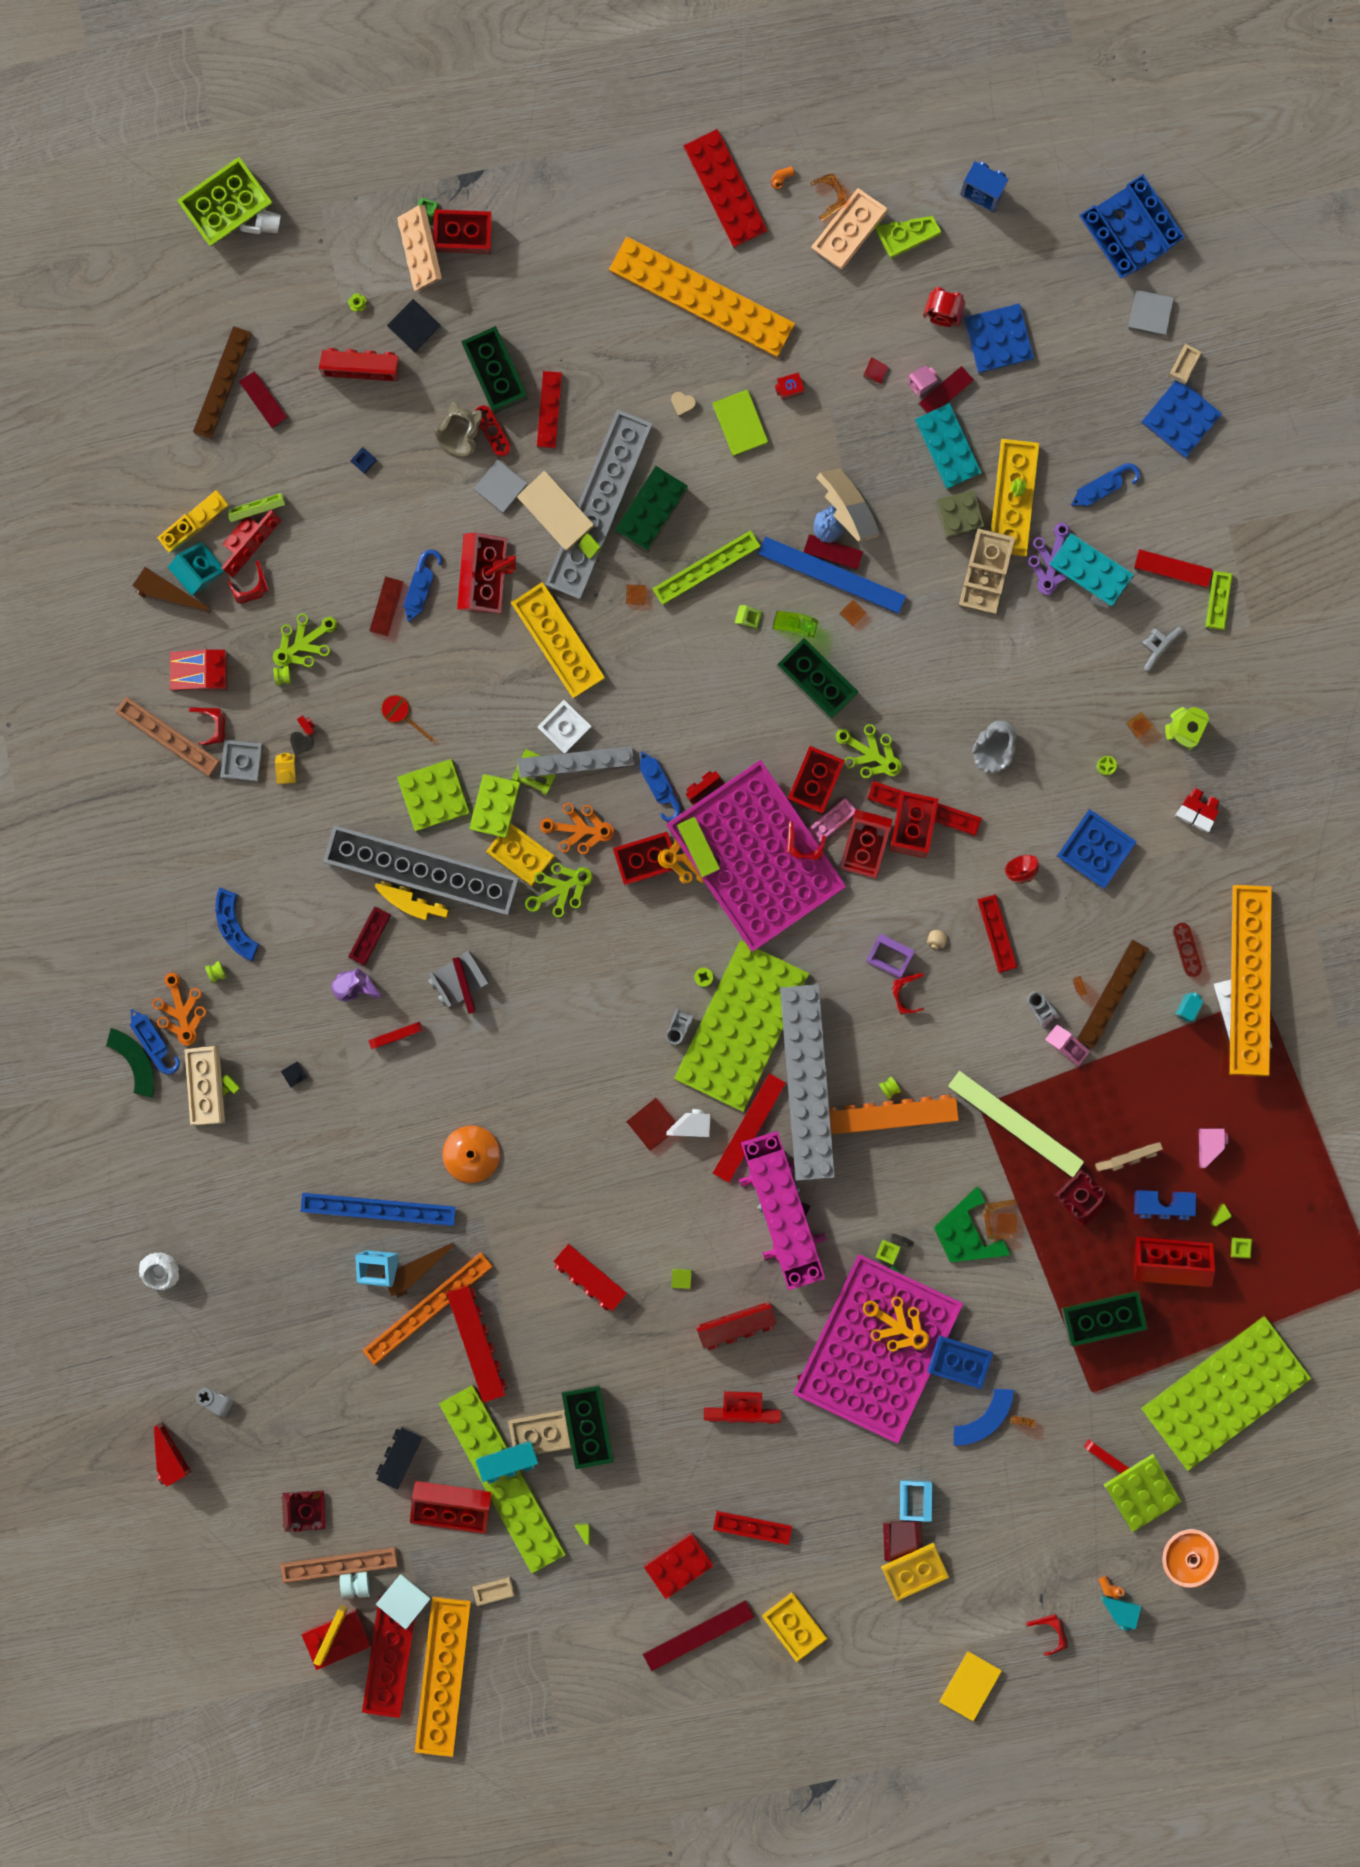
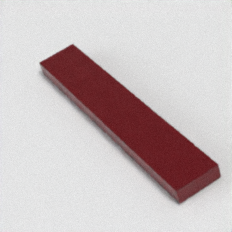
M746 1600L644 1652L643 1656L652 1672L754 1618V1615Z

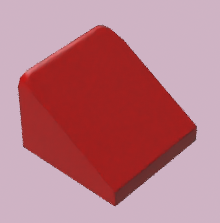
M871 357L863 377L881 384L888 366Z

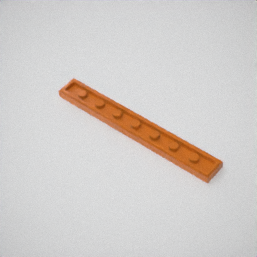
M480 1252L362 1350L373 1365L377 1364L449 1304L446 1294L448 1290L466 1284L471 1286L488 1272L493 1265Z

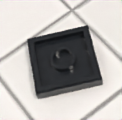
M414 299L387 325L414 353L441 326Z

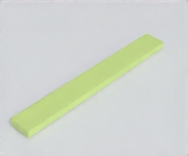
M958 1071L948 1085L949 1088L1071 1177H1074L1084 1163L1083 1160L961 1071Z

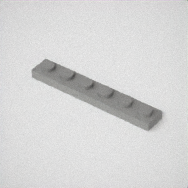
M632 746L518 758L520 778L634 766Z

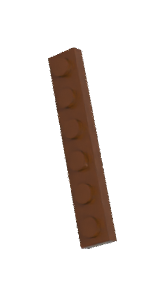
M233 326L194 427V434L212 440L251 338V332Z
M1133 939L1131 940L1077 1037L1080 1043L1094 1049L1149 948Z

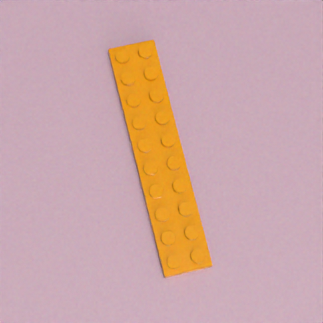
M627 236L609 268V271L776 358H778L795 325L794 322Z
M1232 886L1229 1075L1269 1076L1272 886Z

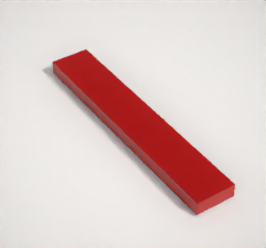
M873 781L867 799L897 809L902 790ZM938 803L934 822L976 836L982 818Z
M769 1073L715 1167L714 1175L728 1183L730 1182L745 1156L741 1142L755 1138L786 1082Z

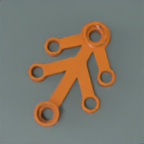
M571 803L563 805V812L569 815L576 825L554 823L550 818H545L540 822V829L545 834H550L554 830L575 833L566 841L559 843L558 848L563 853L568 852L570 847L586 834L594 836L586 843L578 845V852L582 855L587 854L589 849L597 842L609 841L614 835L612 825L607 822H601L590 805L582 807V814L589 817L595 827L587 826L576 813ZM567 805L572 807L570 812L565 811ZM586 807L591 809L590 814L584 813ZM549 822L551 827L545 829L544 823ZM603 828L608 830L607 835L601 834ZM566 843L568 848L562 850L561 844ZM582 845L587 847L585 852L580 851Z
M169 973L165 976L164 981L166 986L171 989L175 1008L164 1003V1000L161 998L154 999L152 1006L178 1019L180 1027L170 1023L167 1017H160L157 1020V1024L159 1027L167 1028L177 1034L181 1044L191 1045L197 1039L195 1029L201 1019L206 1016L207 1011L204 1007H197L194 1011L195 1016L189 1025L187 1016L196 1000L201 997L202 992L198 988H192L189 992L190 997L183 1007L178 988L181 983L180 976L176 973ZM174 977L175 983L170 984L169 978ZM194 990L199 992L198 997L192 996ZM157 1000L162 1002L159 1008L155 1006ZM198 1009L204 1010L202 1016L197 1014ZM161 1019H166L167 1024L165 1026L160 1024ZM189 1032L190 1038L186 1040L184 1033Z

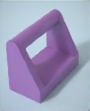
M879 934L866 962L901 978L914 950ZM879 944L906 956L901 970L873 957Z

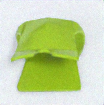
M1181 707L1170 715L1172 722L1165 725V734L1167 740L1176 739L1183 746L1189 747L1188 750L1191 751L1198 745L1208 724L1209 716L1204 710L1197 707L1188 709ZM1190 722H1195L1198 725V730L1195 733H1191L1187 729V725Z

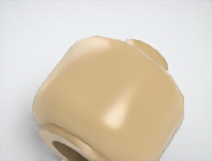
M941 930L930 931L927 944L933 950L943 949L947 942V935Z

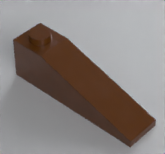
M144 567L132 585L136 589L135 593L143 598L148 596L151 599L206 613L211 612L209 607Z
M454 1243L397 1268L393 1286L387 1287L391 1296L396 1295L399 1298L407 1294V1289L411 1288L455 1246Z

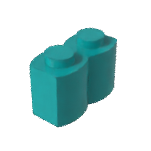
M1195 992L1185 994L1175 1016L1186 1022L1194 1023L1205 1003L1202 1000L1203 996Z

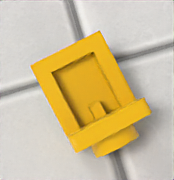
M281 753L276 755L275 772L277 784L296 783L295 754Z

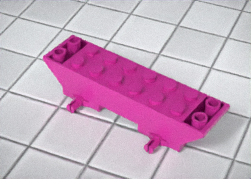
M778 1131L741 1142L750 1172L748 1177L739 1179V1182L747 1180V1182L740 1184L741 1187L752 1183L756 1188L773 1241V1250L762 1252L763 1256H765L764 1260L773 1257L777 1258L788 1291L825 1279L816 1251V1244L827 1241V1239L824 1237L825 1233L813 1236L809 1230L792 1177V1170H795L794 1162L790 1163L787 1160Z

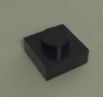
M298 1061L281 1071L290 1088L308 1078Z

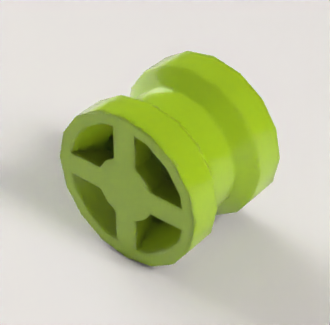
M289 665L281 669L278 667L273 668L276 686L284 683L287 685L292 684Z
M1111 756L1102 757L1097 762V771L1103 776L1111 775L1117 768L1116 760Z
M217 961L215 965L205 966L212 984L216 983L219 979L227 978L220 961Z
M699 968L695 972L694 980L697 985L707 987L713 981V973L708 968Z
M892 1076L885 1083L881 1082L878 1084L888 1100L892 1098V1095L901 1093L899 1086Z

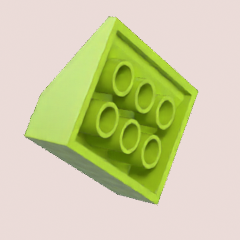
M240 157L230 162L177 200L180 207L210 247L272 204V201Z

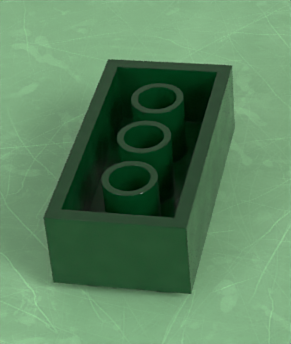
M496 326L461 341L493 415L528 400Z
M655 465L617 525L615 533L648 553L687 492L688 485Z
M805 638L777 664V668L830 721L859 692Z
M1136 1290L1061 1307L1069 1345L1072 1347L1147 1330L1139 1291Z
M600 1384L562 1391L575 1470L613 1463L614 1457Z

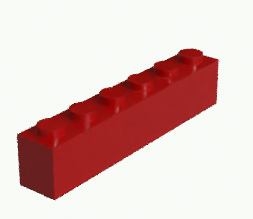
M469 1284L448 1290L446 1294L483 1403L505 1396L504 1390L508 1388L505 1379H500L498 1372L501 1371L498 1360L494 1361L492 1354L495 1353L492 1342L488 1343L486 1335H489L486 1324L482 1325L480 1317L483 1314L480 1305L476 1306L474 1299L477 1296L474 1287L470 1288Z

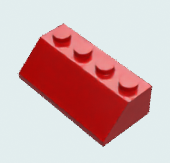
M327 348V351L322 350L319 363V371L322 377L398 382L400 359L394 352L376 354V351L367 350L365 353H357L358 351L354 349H346V352H341L337 348Z
M477 532L463 534L457 610L501 614L505 570H499L489 576H486L485 572L493 568L494 561H506L508 538Z
M1136 1237L1134 1281L1212 1287L1215 1274L1213 1243Z
M415 1481L411 1501L410 1523L486 1534L492 1492Z

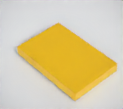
M512 823L507 839L497 836L486 851V853L530 886H533L536 882L534 880L535 874L543 872L555 857Z
M934 1543L881 1566L896 1602L949 1578Z
M793 1592L761 1615L796 1662L827 1640V1637Z
M341 1604L313 1662L314 1664L320 1666L325 1660L348 1607Z
M967 1651L939 1702L969 1720L974 1721L1002 1670Z

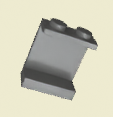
M469 951L463 953L460 958L472 995L489 983ZM453 961L434 973L429 974L431 978L428 981L433 989L437 988L441 995L438 998L443 1006L447 1005L450 1008L464 1000Z

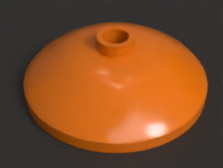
M464 1126L455 1130L447 1138L443 1147V1162L447 1171L454 1178L465 1183H477L487 1179L494 1173L500 1161V1148L496 1138L488 1130L479 1126ZM468 1151L474 1152L473 1158L467 1156Z
M1194 1529L1184 1530L1175 1534L1166 1544L1162 1557L1163 1567L1167 1576L1174 1583L1185 1588L1200 1587L1210 1581L1218 1569L1220 1559L1219 1550L1214 1540L1206 1533ZM1194 1558L1198 1560L1196 1564L1192 1563Z

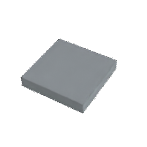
M1136 290L1128 328L1165 336L1173 297Z
M497 459L475 486L474 491L504 513L526 487L527 483Z
M224 740L220 778L259 782L263 744Z

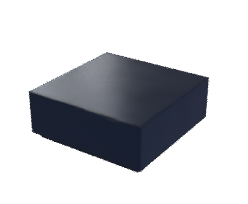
M362 447L350 462L363 474H366L377 462V459Z

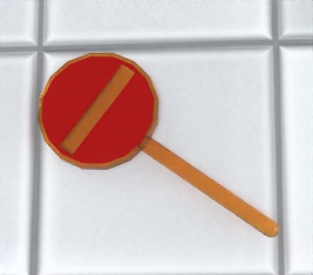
M391 695L383 701L381 712L387 721L399 723L405 719L431 742L434 741L429 734L407 717L409 714V704L404 697Z

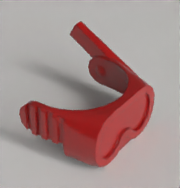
M516 555L507 557V561H494L493 568L485 572L486 576L499 570H505V574H514L516 571Z
M260 560L255 561L259 581L257 586L251 591L238 592L233 588L231 580H228L229 587L237 603L243 604L251 600L260 599L264 596L265 592L269 591Z
M189 707V712L203 715L209 714L213 717L216 724L213 737L206 742H198V745L223 743L225 740V716L221 713V709Z
M789 822L787 853L795 858L820 860L826 836H822L821 844L815 851L803 853L794 846V822Z
M922 972L893 981L892 992L900 1015L924 1010V1008H919L918 1010L908 1009L900 999L902 987L908 982L923 977Z
M1056 1614L1026 1622V1627L1047 1624L1054 1627L1059 1635L1058 1647L1055 1650L1044 1652V1656L1067 1649L1068 1642L1064 1633L1063 1622L1061 1619H1058Z

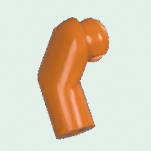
M790 166L775 171L771 180V186L777 190L781 189L785 178L794 176L793 167Z
M1107 1575L1098 1578L1105 1596L1114 1599H1120L1124 1596V1589L1111 1585Z

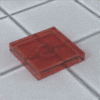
M654 1098L626 1121L649 1151L670 1136L667 1135V1131L676 1123L657 1098Z

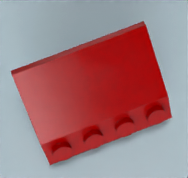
M768 1301L696 1325V1329L703 1349L708 1348L709 1351L718 1348L719 1343L726 1341V1344L736 1342L737 1337L743 1335L745 1338L756 1335L755 1331L761 1329L763 1332L774 1329L773 1325L777 1323L771 1304Z

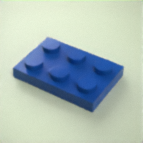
M939 1335L927 1372L982 1389L993 1352Z

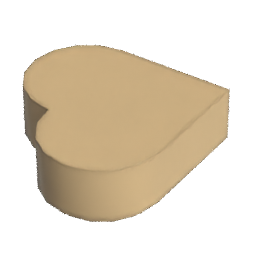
M675 392L671 397L672 405L678 416L691 411L695 407L696 402L691 395L685 396L681 392Z

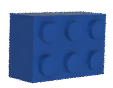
M974 161L963 182L960 195L994 212L1004 194L1008 178H1006V174L999 170L995 172L989 169L986 163Z

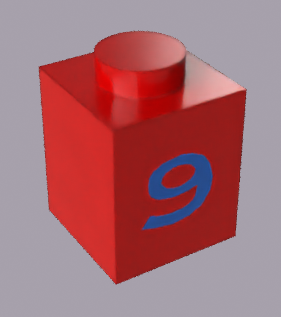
M799 372L777 378V384L774 387L777 396L781 395L782 400L804 394V387Z

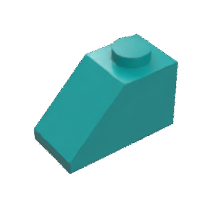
M1101 1595L1103 1604L1114 1622L1119 1625V1629L1130 1631L1131 1628L1136 1629L1141 1610L1139 1604Z

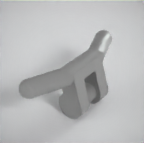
M1177 627L1167 637L1154 628L1150 632L1149 638L1144 639L1142 642L1143 646L1153 652L1144 666L1146 672L1151 671L1161 654L1183 633L1182 627ZM1156 640L1161 642L1158 647L1154 645Z

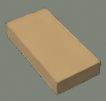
M1185 343L1168 376L1185 385L1202 352Z
M510 1577L472 1587L477 1606L515 1596Z

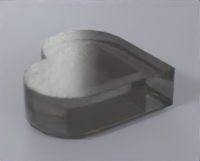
M300 732L291 734L290 743L295 756L314 748L312 738L304 737Z
M891 1234L889 1239L890 1242L913 1250L915 1245L914 1241L897 1234Z

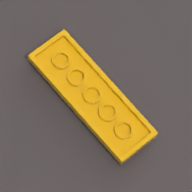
M1001 439L990 532L1015 537L1011 555L1026 557L1039 443ZM1017 478H1021L1022 481L1026 482L1025 492L1023 496L1014 497L1013 492L1010 491L1011 484Z
M543 582L510 602L573 699L605 679Z

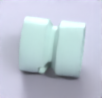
M359 1572L355 1576H352V1574L340 1575L342 1600L354 1599L356 1595L359 1598L370 1597L368 1572Z

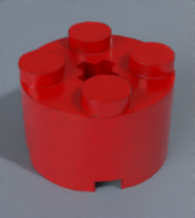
M935 287L934 291H931L928 295L923 317L926 319L928 316L931 323L943 327H951V324H956L955 327L960 326L966 305L963 299L964 295L958 292H945V289Z

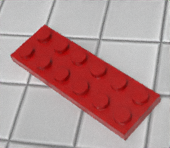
M718 129L683 145L732 247L735 248L766 233V226Z
M377 1607L362 1713L394 1718L401 1717L415 1618L405 1629L381 1608Z

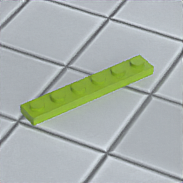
M750 530L655 586L652 590L661 605H664L760 548V545Z

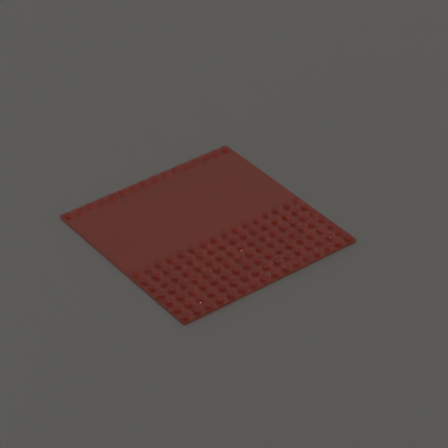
M1271 1010L1270 1041L1272 1049H1270L1269 1076L1229 1075L1230 1040L1220 1011L1199 1019L1194 1023H1189L998 1098L1083 1160L1084 1163L1076 1174L1082 1169L1111 1198L1109 1203L1085 1225L1055 1197L1073 1177L980 1110L1062 1320L1061 1307L1135 1290L1139 1291L1147 1330L1073 1346L1091 1392H1097L1235 1338L1263 1316L1266 1317L1269 1323H1273L1360 1289V1234ZM1199 1129H1224L1225 1133H1228V1144H1225L1224 1150L1206 1168H1200ZM1154 1143H1161L1162 1150L1156 1152L1157 1156L1148 1159L1143 1156L1140 1158V1162L1132 1165L1129 1162L1124 1163V1168L1115 1171L1112 1168L1100 1171L1096 1169V1163L1111 1160L1113 1157L1128 1154V1152ZM1135 1191H1158V1201L1164 1207L1171 1204L1173 1192L1196 1193L1195 1216H1190L1189 1220H1179L1178 1216L1172 1215L1171 1219H1159V1215H1152V1218H1140V1214H1134ZM1221 1204H1225L1231 1214V1218L1218 1226H1213L1211 1222ZM1136 1237L1213 1243L1215 1274L1212 1287L1134 1281ZM1232 1238L1252 1239L1251 1258L1231 1257Z

